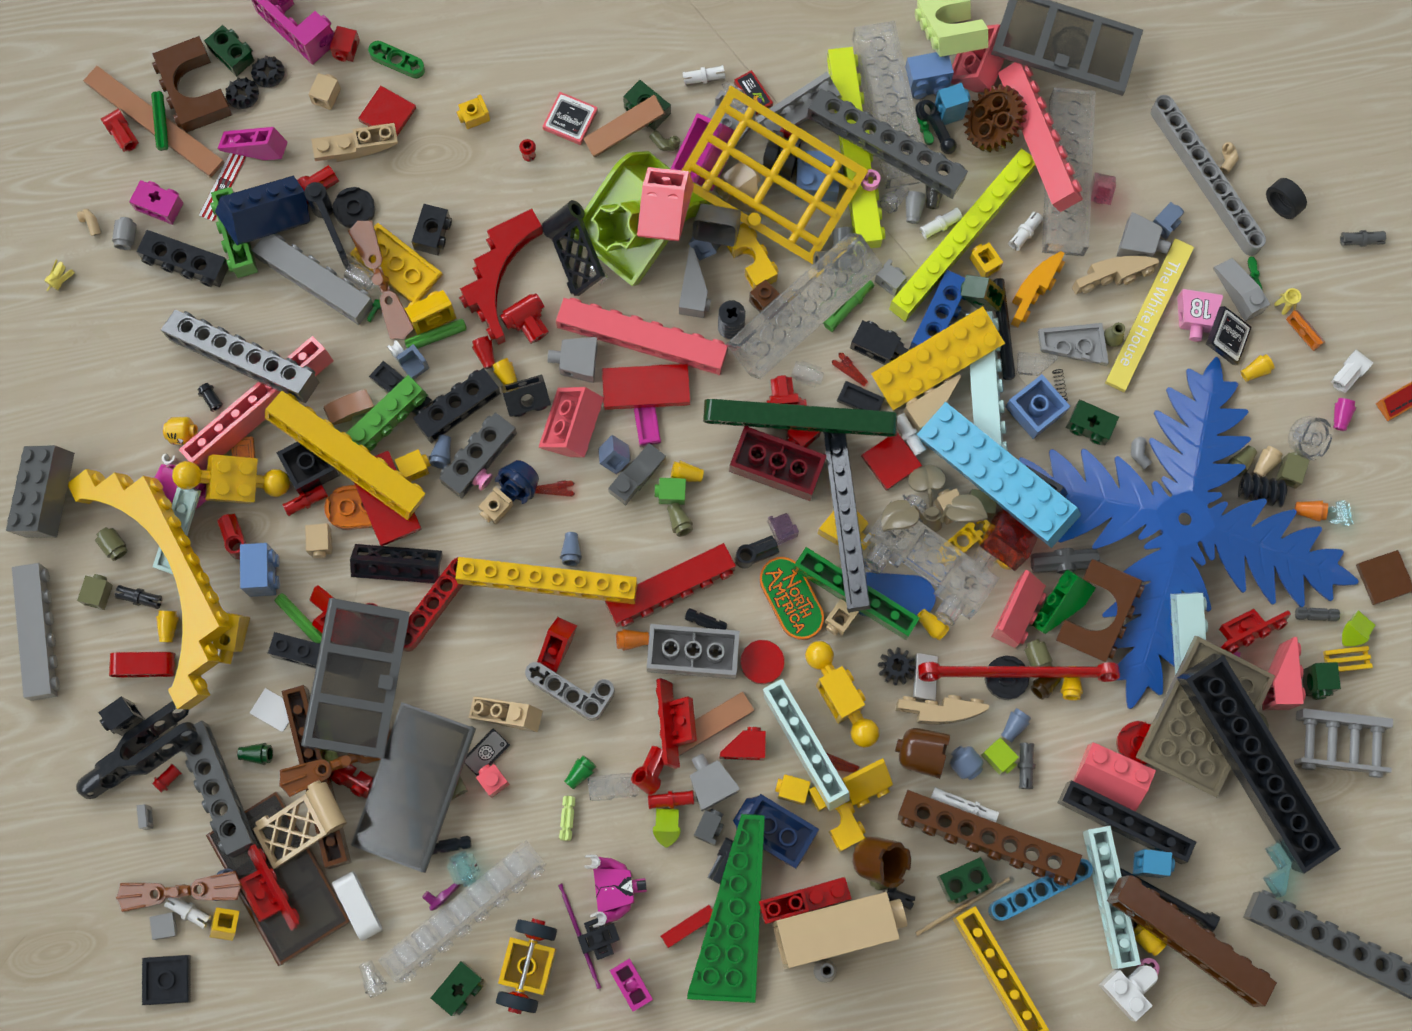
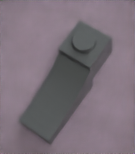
M648 443L636 459L608 488L609 493L624 505H627L636 492L642 489L665 460L666 455Z

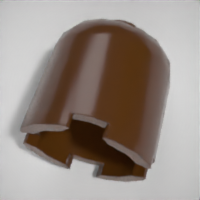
M920 728L909 729L905 732L903 739L897 740L895 752L899 753L900 765L907 770L940 779L950 735Z
M866 837L855 847L852 862L859 876L883 886L894 888L905 881L902 878L906 870L911 868L910 850L905 848L901 842L880 837Z

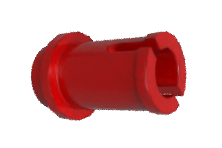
M530 139L521 141L519 149L525 161L531 162L530 157L532 160L536 157V145Z
M170 764L158 778H154L155 781L152 784L162 793L164 790H168L167 787L182 772L176 766Z

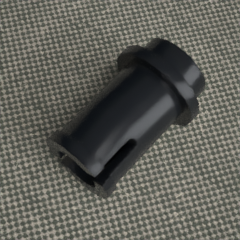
M205 383L197 389L199 391L198 395L203 397L211 412L222 407L223 403L214 392L213 385Z
M897 887L888 888L889 901L900 899L904 908L912 909L915 896L897 890Z

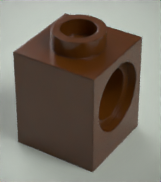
M765 279L750 292L749 302L764 316L779 303L780 294Z

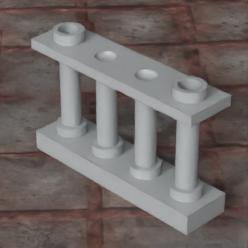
M1305 708L1297 711L1296 720L1304 721L1306 734L1305 758L1301 757L1294 760L1295 765H1302V769L1316 770V767L1364 772L1369 773V777L1383 778L1384 774L1391 773L1392 768L1381 767L1382 733H1385L1387 729L1393 728L1392 718ZM1318 723H1325L1326 727H1328L1327 760L1314 759L1315 726ZM1340 725L1348 726L1350 730L1349 763L1336 761L1337 729L1340 728ZM1362 728L1371 729L1370 732L1373 733L1372 766L1359 764V742Z

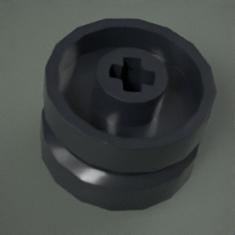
M776 130L772 131L785 139V135L783 132ZM800 138L795 145L798 148L801 146L802 140ZM770 140L766 145L763 166L771 170L783 148ZM790 153L779 172L781 177L791 181L798 157Z

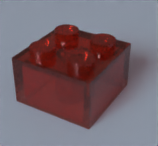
M1002 508L993 517L979 547L1016 571L1030 557L1038 537Z

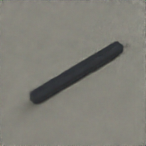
M996 278L993 282L1005 291L1001 310L996 312V318H998L999 322L998 332L1005 344L1000 346L1002 374L1004 380H1013L1015 378L1005 280L1003 278Z

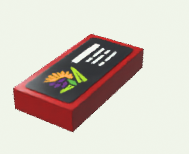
M752 70L734 79V84L739 91L767 108L773 106L772 100Z

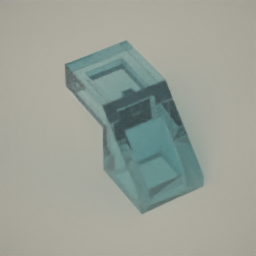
M1274 843L1265 848L1277 869L1263 877V880L1276 898L1286 894L1292 862L1281 845Z

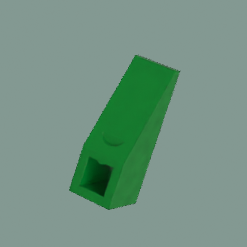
M1067 569L1038 612L1032 626L1044 634L1048 633L1083 608L1096 587Z

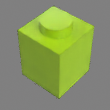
M1001 737L981 754L999 775L1004 771L1008 774L1017 766L1015 761L1019 758Z

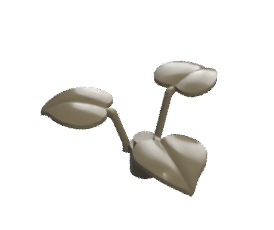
M924 465L915 469L909 475L908 480L909 486L914 491H928L929 508L924 512V516L917 506H911L907 500H896L885 507L882 513L881 525L883 532L907 529L916 525L920 517L927 531L938 532L942 528V522H945V516L951 521L959 523L984 521L988 517L981 501L969 494L956 496L952 500V505H946L941 515V511L937 507H933L932 490H940L944 487L945 475L940 468L934 465Z

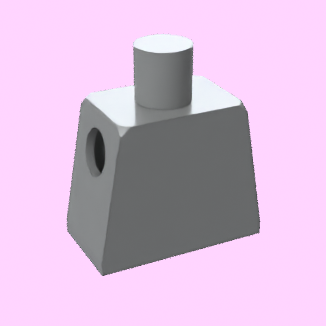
M1132 212L1126 222L1116 256L1153 257L1155 251L1167 254L1171 242L1159 239L1162 232L1161 226Z
M597 337L562 340L561 351H548V363L559 364V371L563 376L594 383L598 347Z
M700 754L692 759L697 771L690 775V779L702 812L740 791L739 786L718 760L709 764L704 754Z

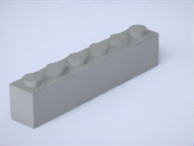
M277 233L261 238L252 249L256 259L357 325H360L373 307L371 295L363 289L357 290L353 287L354 284L350 280L337 277V273L328 266L326 268L322 267L316 258L311 255L305 256L299 247L294 244L288 245L285 243L286 240Z
M40 563L12 567L23 697L30 701L58 697L57 690L60 689V682L55 673L58 661L53 652L56 640L51 631L54 618L49 610V603H51L52 597L47 589V582L50 580L48 569Z

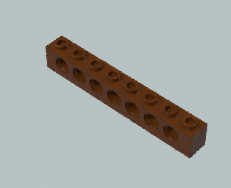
M907 790L898 814V820L905 827H918L923 829L922 832L929 836L939 835L944 837V841L956 845L960 843L965 845V848L971 852H984L988 854L987 857L995 861L1005 860L1010 862L1009 865L1016 869H1029L1033 875L1041 878L1045 876L1054 879L1053 882L1062 886L1072 885L1082 855L910 790ZM923 810L928 812L929 817L927 819H920L917 813ZM940 819H948L951 825L944 828L939 825L938 821ZM962 827H969L973 833L965 836L961 833L960 829ZM990 835L993 837L994 842L986 844L983 842L982 837ZM1012 843L1016 847V851H1006L1004 844ZM1033 851L1037 854L1038 859L1034 861L1029 860L1026 857V853ZM1051 859L1057 860L1060 868H1051L1048 865V861Z

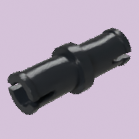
M118 585L116 591L124 593H115L116 599L133 602V605L136 606L145 605L159 609L161 603L154 602L153 600H163L161 595L145 592L141 588L132 589L122 585Z

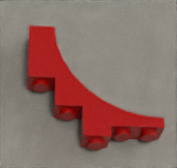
M532 208L487 230L488 238L486 242L491 251L473 259L475 267L472 269L478 280L460 288L462 296L459 299L463 307H468L471 313L477 312L482 323L486 322L489 327L486 329L488 336L491 340L495 339L498 345L506 342L497 314V296L502 277L516 254L530 241L543 234L542 225Z

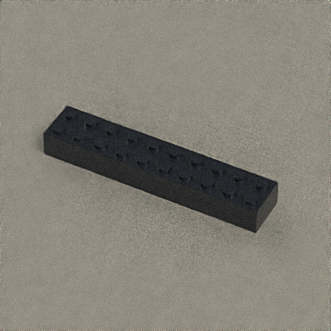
M1212 654L1178 676L1177 680L1291 868L1305 874L1341 849L1225 656Z

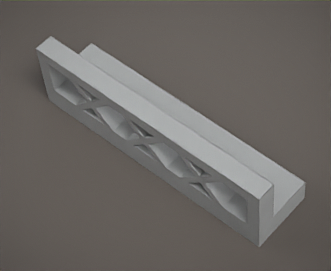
M825 72L770 108V110L798 127L809 119L807 118L808 108L821 88L825 91L833 92L839 99L842 96L828 72ZM762 115L756 117L759 124L771 131H780L782 128Z

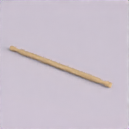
M1010 878L1004 879L1001 883H997L928 924L923 929L916 931V935H921L922 932L931 929L1000 888L1003 884L1010 882Z

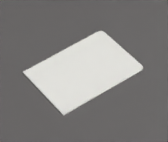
M265 688L250 714L282 732L289 723L284 700Z

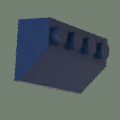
M294 175L221 196L215 210L216 215L236 245L310 222L305 191Z

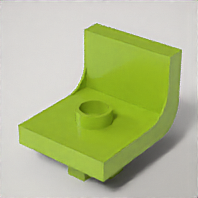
M649 151L630 152L623 156L611 169L585 208V214L582 218L597 257L631 286L639 285L669 241L637 236L642 187L647 168L670 169ZM692 192L685 221L696 217L701 204L710 205L711 203ZM577 228L574 238L579 240L580 232Z

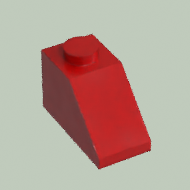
M557 616L547 631L537 662L557 673L571 645L577 625Z
M747 727V730H743L720 752L719 759L764 761L766 731H761V727Z

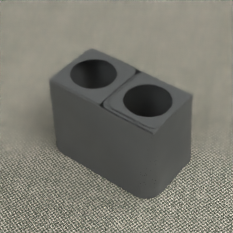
M701 204L693 222V238L703 242L734 246L740 229L741 210Z

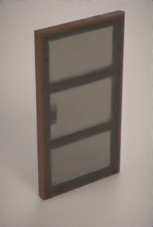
M274 792L244 811L258 843L257 848L262 849L263 852L264 850L253 828L257 826L255 822L262 817L268 815L270 818L286 807L278 792ZM282 816L280 826L289 828L291 816ZM295 824L294 830L300 832L298 826ZM235 825L229 828V836H232L235 833ZM267 826L262 831L266 839L272 840L274 828ZM279 830L277 842L285 844L288 832ZM211 831L206 835L223 868L236 871L239 880L257 871L248 855V851L235 858L224 855L218 845V842H220L218 833L215 834L214 831ZM293 834L291 846L298 848L302 837ZM278 846L275 847L274 854L277 860H280L283 857L284 848ZM307 848L280 867L273 869L277 876V884L288 895L290 907L295 908L299 914V925L295 930L291 931L281 912L259 922L243 891L240 889L239 897L278 966L284 965L287 961L350 922L340 900L310 848ZM266 856V861H265V862H266L268 868H269V869H270V868L273 869V867H272L270 861L268 860V858H267V856Z

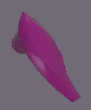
M463 879L455 882L436 897L429 891H426L422 898L430 904V911L440 907L458 889Z

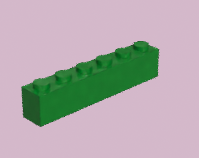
M805 547L794 564L793 570L846 602L842 569ZM868 586L871 609L860 612L904 640H907L920 617Z

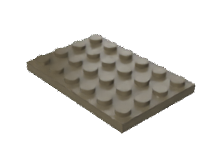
M1194 636L1136 758L1217 798L1231 767L1189 700L1177 677L1212 654L1224 655L1259 712L1275 675L1198 636Z

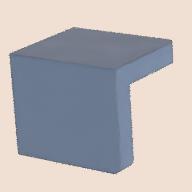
M693 236L689 242L690 247L694 248L699 261L716 254L721 244L695 240Z
M414 344L396 357L402 369L413 379L429 369L426 359Z
M611 435L598 449L600 465L616 475L630 462L628 444L614 435Z

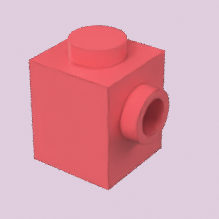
M487 764L478 771L479 775L476 779L491 798L510 785L495 764L492 766Z

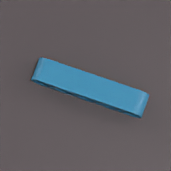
M1081 859L1080 864L1085 867V874L1080 876L1076 873L1072 885L1059 886L1053 882L1054 879L1045 876L999 898L990 904L988 908L989 916L995 921H1003L1089 878L1093 872L1092 864L1086 859ZM1037 884H1042L1045 887V894L1043 896L1037 895L1035 891ZM1017 894L1025 897V904L1022 907L1018 906L1015 902ZM997 904H1001L1005 908L1003 917H999L995 913Z

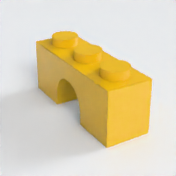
M742 223L740 224L736 244L734 243V246H727L733 258L747 254L754 259V263L745 268L744 274L752 289L756 288L765 279L770 284L776 282L779 272L777 265L774 261L770 262L767 257L766 247L763 244L760 245L757 241L756 231Z
M816 787L809 789L808 794L817 811L819 812L827 808ZM850 801L835 808L840 814V824L829 831L839 852L865 839L863 834L866 831L860 821L856 822L853 816L855 810Z

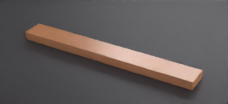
M96 66L83 80L84 83L155 136L152 106L100 67ZM166 118L168 146L211 178L224 164V161Z

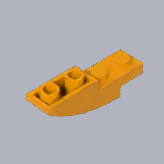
M1060 251L1043 261L1022 283L1012 301L1019 308L1011 325L1018 328L1021 321L1026 323L1031 311L1027 310L1030 303L1035 305L1039 295L1044 296L1047 289L1052 290L1056 282L1053 276L1055 272L1060 273L1065 263L1062 260L1064 252Z

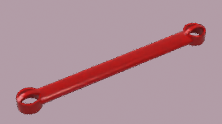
M925 662L918 666L919 679L926 682L936 681L941 677L1098 678L1102 682H1112L1120 678L1119 665L1113 662L1101 663L1097 667L940 666L936 662Z

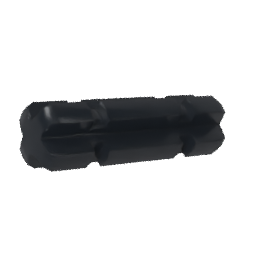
M689 608L685 614V620L692 623L694 621L697 625L704 628L727 629L726 622L716 621V618L701 612L697 613L694 609Z
M462 836L460 839L439 840L435 845L432 855L438 854V852L457 851L459 848H471L470 836Z

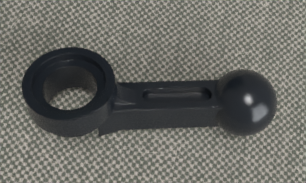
M927 99L920 101L915 107L917 117L921 121L930 122L940 141L941 151L945 154H952L956 150L957 144L950 137L936 105ZM925 105L930 108V115L925 112Z

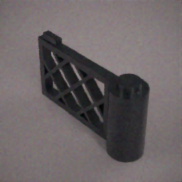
M319 182L310 183L305 188V197L314 215L324 219L347 273L351 272L353 269L330 218L333 212V204L323 184Z
M571 200L542 223V230L546 237L552 239L568 279L567 286L570 293L574 294V296H580L604 278L605 274L582 219L585 214L584 209L577 201ZM577 228L580 232L579 240L574 238ZM564 238L567 239L566 250L563 249L560 242ZM573 242L578 244L576 254L571 253ZM583 247H586L588 252L586 259L582 257ZM570 257L575 258L573 269L569 264ZM581 261L585 263L584 273L579 272ZM591 266L594 267L597 274L594 277L589 276ZM578 276L583 278L581 287H578L577 284Z

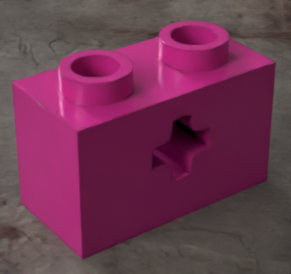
M142 180L139 181L129 201L134 210L171 225L175 222L184 204L179 197V193L169 188L165 190L160 188L155 182L148 181L147 183Z
M630 958L609 970L632 1012L653 1000Z

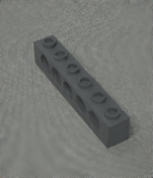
M200 721L194 724L198 733L197 740L183 749L182 752H185L188 760L185 762L188 770L191 773L193 772L195 776L194 786L199 793H202L204 798L202 801L203 808L206 813H210L212 821H210L211 828L215 834L218 833L220 842H218L219 848L224 855L235 858L247 852L251 845L255 844L258 846V843L209 724ZM186 731L181 736H187L192 731ZM199 745H203L202 752L196 755V748ZM207 765H211L210 772L204 775V768ZM219 785L218 793L212 795L213 787ZM227 805V812L221 816L220 809ZM235 825V833L232 836H229V828Z

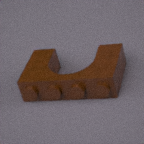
M200 36L152 53L155 59L152 65L156 74H161L162 79L159 82L163 91H167L169 94L166 100L170 109H175L176 114L173 115V118L178 127L182 126L183 130L188 133L232 116L228 102L221 89L199 97H186L178 92L179 82L187 72L211 63Z
M1092 559L1083 579L1108 590L1114 596L1117 603L1116 618L1109 627L1098 631L1089 630L1071 621L1064 620L1056 641L1107 662L1108 658L1113 659L1117 651V647L1114 644L1117 638L1122 639L1127 628L1123 624L1126 618L1131 619L1136 608L1132 604L1135 597L1140 599L1145 586L1141 585L1143 580Z

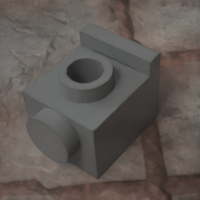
M711 809L710 812L705 810L694 837L715 846L717 840H714L713 837L714 835L717 837L720 835L724 826L720 822L724 814L714 809Z

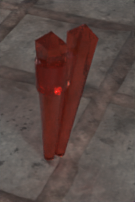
M839 353V358L842 360L840 363L837 360H832L834 367L862 386L868 383V380L844 353Z
M571 480L557 481V483L538 485L535 493L573 497L575 493L572 490H568L567 487H573L575 483Z
M826 753L837 771L854 773L860 768L858 765Z

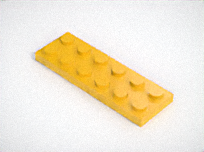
M982 306L872 372L871 375L892 410H895L1002 346L1005 342Z

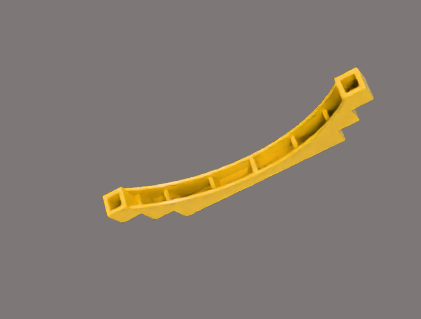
M85 469L68 483L75 501L86 504L98 501L125 512L149 532L169 562L180 596L183 634L178 669L173 685L168 691L177 709H192L210 696L207 683L201 675L221 662L218 656V649L212 642L232 628L228 621L229 616L222 609L219 597L213 591L209 583L210 579L203 571L200 559L190 545V539L181 528V521L175 516L171 508L172 504L162 490L161 482L157 478L142 476L136 482H133L128 475L116 472L105 479L99 471Z

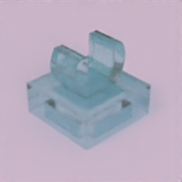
M1345 500L1337 501L1336 507L1328 508L1329 513H1337L1335 519L1329 520L1331 524H1338L1339 522L1343 526L1353 524L1350 506Z

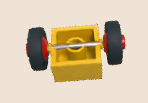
M532 918L531 922L518 919L515 931L525 934L531 940L524 941L512 937L509 939L498 984L513 987L516 990L510 993L499 991L496 998V1003L508 1007L509 1012L521 1014L522 1011L536 1013L539 1001L531 999L523 993L525 991L541 995L546 993L557 951L555 948L539 945L536 941L544 939L555 941L557 929L545 926L546 921Z

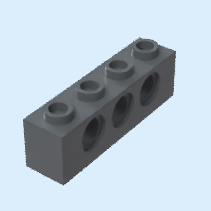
M496 412L492 417L488 416L483 421V427L478 433L474 432L470 436L469 444L464 449L461 448L455 454V460L450 466L446 465L440 473L441 477L439 479L441 483L461 499L473 487L472 482L475 476L482 469L487 470L517 434L516 428ZM489 434L496 435V439L492 442L485 440ZM479 450L483 452L479 458L471 457L474 451ZM461 467L469 469L464 475L457 473Z

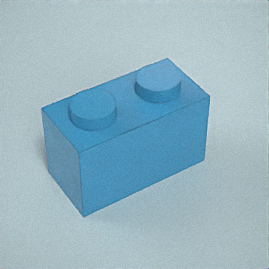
M962 83L938 90L934 104L937 111L939 110L944 125L964 119L970 101V94L967 89H964Z
M1147 849L1134 852L1133 875L1164 878L1171 876V872H1174L1175 859L1172 858L1171 852Z

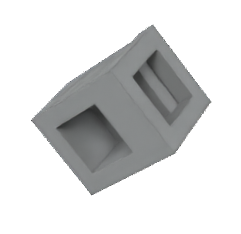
M889 259L876 274L874 282L895 297L907 283V277L900 268L893 267V261Z

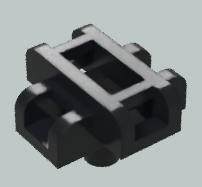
M598 918L584 923L587 933L577 938L583 954L594 951L596 959L600 960L614 954L611 944L619 941L620 938L614 923L607 926L603 924L594 928L592 925L598 923Z

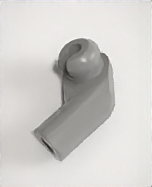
M1138 437L1131 443V457L1145 470L1152 462L1144 455L1145 445H1147L1146 439Z

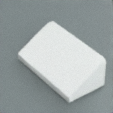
M917 653L915 655L916 670L914 671L913 697L917 700L935 701L936 681L926 682L920 680L918 666L925 662L937 663L938 657Z

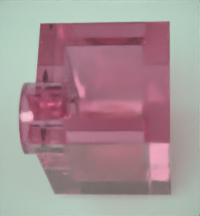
M1095 172L1089 191L1090 201L1111 205L1116 188V177Z

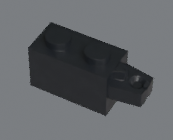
M862 320L850 346V349L884 365L909 351V349L904 347V343L900 341L901 338L898 337L897 333L891 330L885 331L879 328L876 323Z

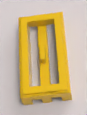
M1369 646L1326 650L1323 652L1325 663L1364 660V664L1338 667L1339 672L1373 668L1372 663H1370L1371 655L1368 654ZM1362 652L1363 654L1361 656L1334 659L1329 658V656L1332 655H1341Z

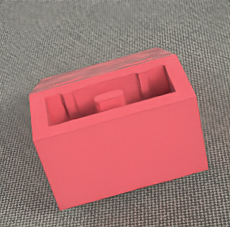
M647 168L642 187L638 237L672 241L680 240L694 188L689 171Z
M1297 637L1281 643L1268 670L1269 673L1275 675V678L1262 703L1263 711L1290 710L1304 704L1303 701L1305 700L1306 693L1302 687L1303 667L1300 665L1299 660L1301 645L1298 643Z

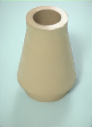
M1267 446L1266 449L1262 450L1253 473L1258 474L1260 478L1266 476L1282 461L1281 457L1283 454L1276 448Z

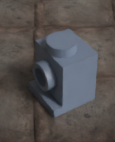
M1172 202L1153 220V223L1162 227L1160 236L1165 240L1181 224L1180 218L1184 214L1183 209Z

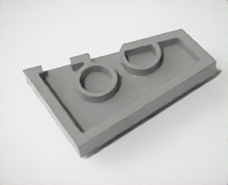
M1102 323L1038 330L1041 352L1105 366L1109 364Z

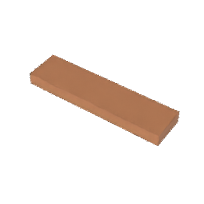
M653 95L583 139L593 157H596L664 116L665 112L657 97Z
M744 692L739 693L695 719L697 741L678 746L679 756L753 713L754 709Z

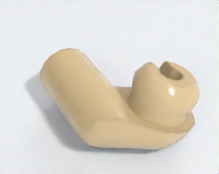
M1226 142L1222 146L1225 162L1220 167V170L1224 174H1229L1239 157L1233 143Z
M89 209L77 212L78 220L80 222H87L91 236L101 234L97 218Z

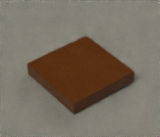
M1398 550L1356 564L1372 605L1412 592V581Z

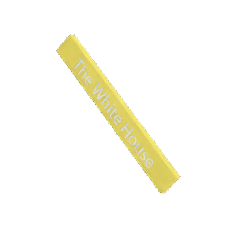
M1176 238L1173 240L1105 384L1122 392L1126 391L1194 249L1193 246Z

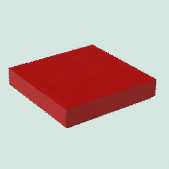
M380 85L358 119L359 122L368 127L394 123L396 135L398 136L416 110V105Z
M898 432L897 436L885 438L861 455L886 491L908 477L915 469L922 466Z

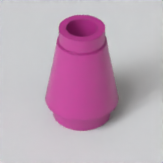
M1338 398L1334 406V429L1340 431L1347 430L1357 408L1355 407V401Z

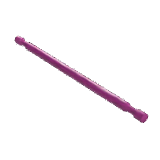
M558 884L577 937L581 936L569 900L564 892L563 884ZM586 953L584 956L595 980L596 988L600 989L601 985L598 982L589 953Z

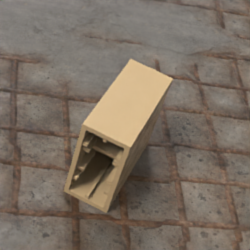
M887 892L777 920L772 923L783 968L787 969L900 939L897 929L907 927V919L901 900L889 901Z

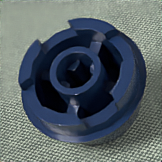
M516 460L499 469L495 482H499L502 487L500 491L509 497L512 502L517 499L522 504H525L534 497L539 476L529 464Z

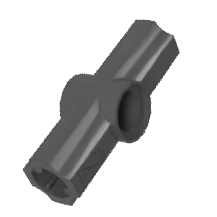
M1062 548L1054 552L1031 554L1030 563L1033 573L1057 572L1058 574H1064L1067 569L1071 572L1088 569L1092 559L1100 562V556L1097 549L1073 550V548Z

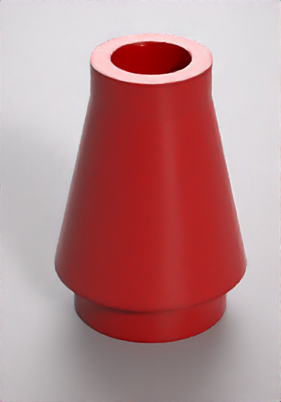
M488 336L473 340L472 349L482 363L483 368H492L495 364L492 340H489Z

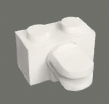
M1147 965L1139 966L1128 977L1121 970L1115 969L1099 986L1131 1021L1136 1022L1153 1006L1143 995L1157 982L1158 976L1155 969Z

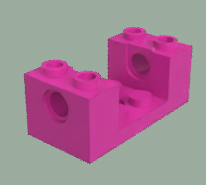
M251 0L256 12L312 65L330 50L335 32L330 27L331 22L325 15L320 16L314 11L298 25L291 17L288 19L284 15L294 5L293 0Z

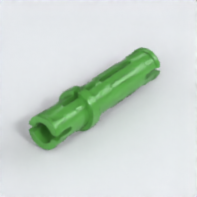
M864 277L854 290L851 289L848 292L846 299L823 322L826 329L833 332L858 304L863 302V298L875 286L869 278Z

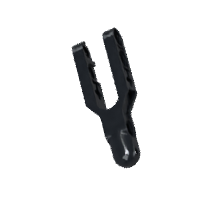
M171 701L126 732L114 751L99 760L93 770L78 780L76 785L78 794L86 799L97 798L130 776L147 775L196 741L198 733L193 723L185 722L178 725V722L188 715L189 709L173 713L177 708L174 702ZM158 721H165V723L160 726H154V724ZM172 726L175 727L174 729L163 735L161 738H159L160 734H162ZM186 731H192L187 736H181ZM167 744H173V746L168 749H162V747Z

